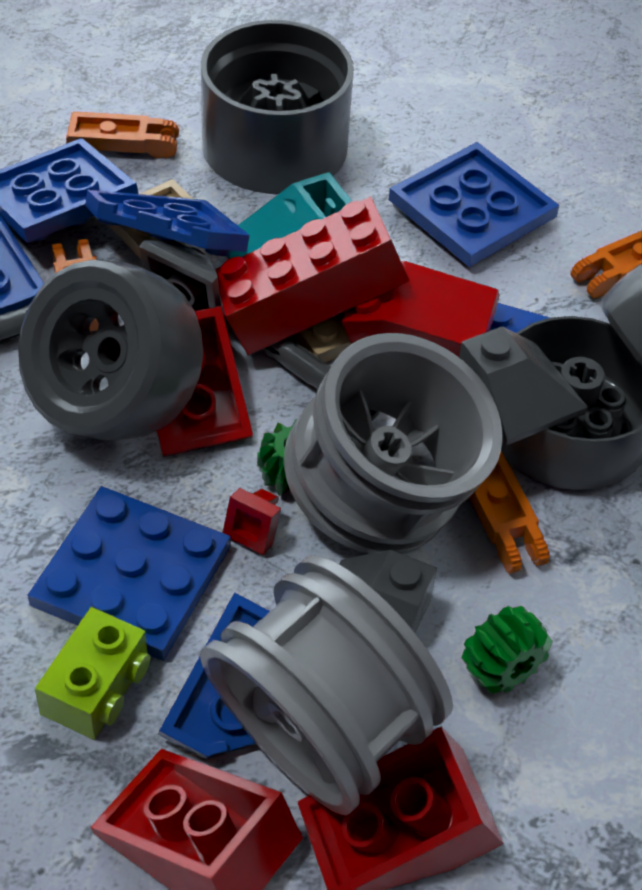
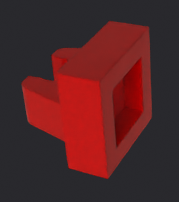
M242 488L237 489L229 498L222 533L231 536L232 540L264 555L273 546L281 508L276 506L279 497L262 488L254 493H250Z

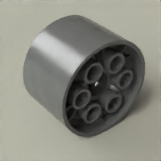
M262 20L241 24L224 31L214 38L204 50L201 58L202 150L207 163L214 172L238 187L268 194H279L295 182L327 172L334 176L343 166L347 156L354 74L352 58L344 45L332 35L316 27L285 20Z

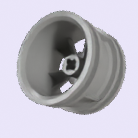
M384 333L368 336L354 342L341 352L320 383L315 397L306 405L292 427L284 449L286 479L290 491L302 512L319 530L336 542L368 554L390 549L401 554L407 553L432 540L452 518L459 505L467 500L493 471L502 448L501 419L495 401L481 378L463 360L449 350L429 340L407 334ZM369 409L387 414L395 418L396 421L392 427L383 426L373 429ZM423 442L429 450L436 467L413 464L411 448Z
M310 555L295 566L294 573L286 574L275 584L274 598L276 607L253 627L243 622H232L221 632V641H210L200 651V659L204 671L219 697L263 752L293 782L320 804L338 814L349 815L359 805V794L369 795L380 784V773L376 763L399 740L412 745L421 744L432 733L433 726L440 725L451 715L453 701L448 684L435 660L401 616L378 593L352 572L330 559Z

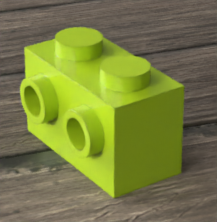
M90 607L34 688L40 715L95 741L104 725L110 726L118 718L124 704V694L131 683H139L148 670L151 656L147 654L146 631Z

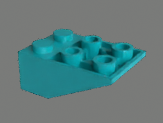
M330 172L295 182L238 224L240 228L249 234L247 252L231 251L230 256L226 257L228 260L233 257H242L261 248L271 239L283 238L300 230L306 223L312 220H321L340 211L345 205L353 201Z

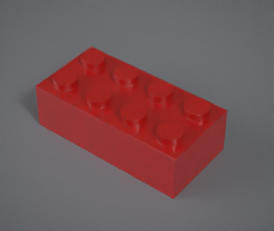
M371 196L362 201L350 202L340 211L321 220H312L306 223L300 230L283 238L271 239L261 248L242 257H233L224 262L221 267L215 269L225 316L247 355L253 354L410 281Z

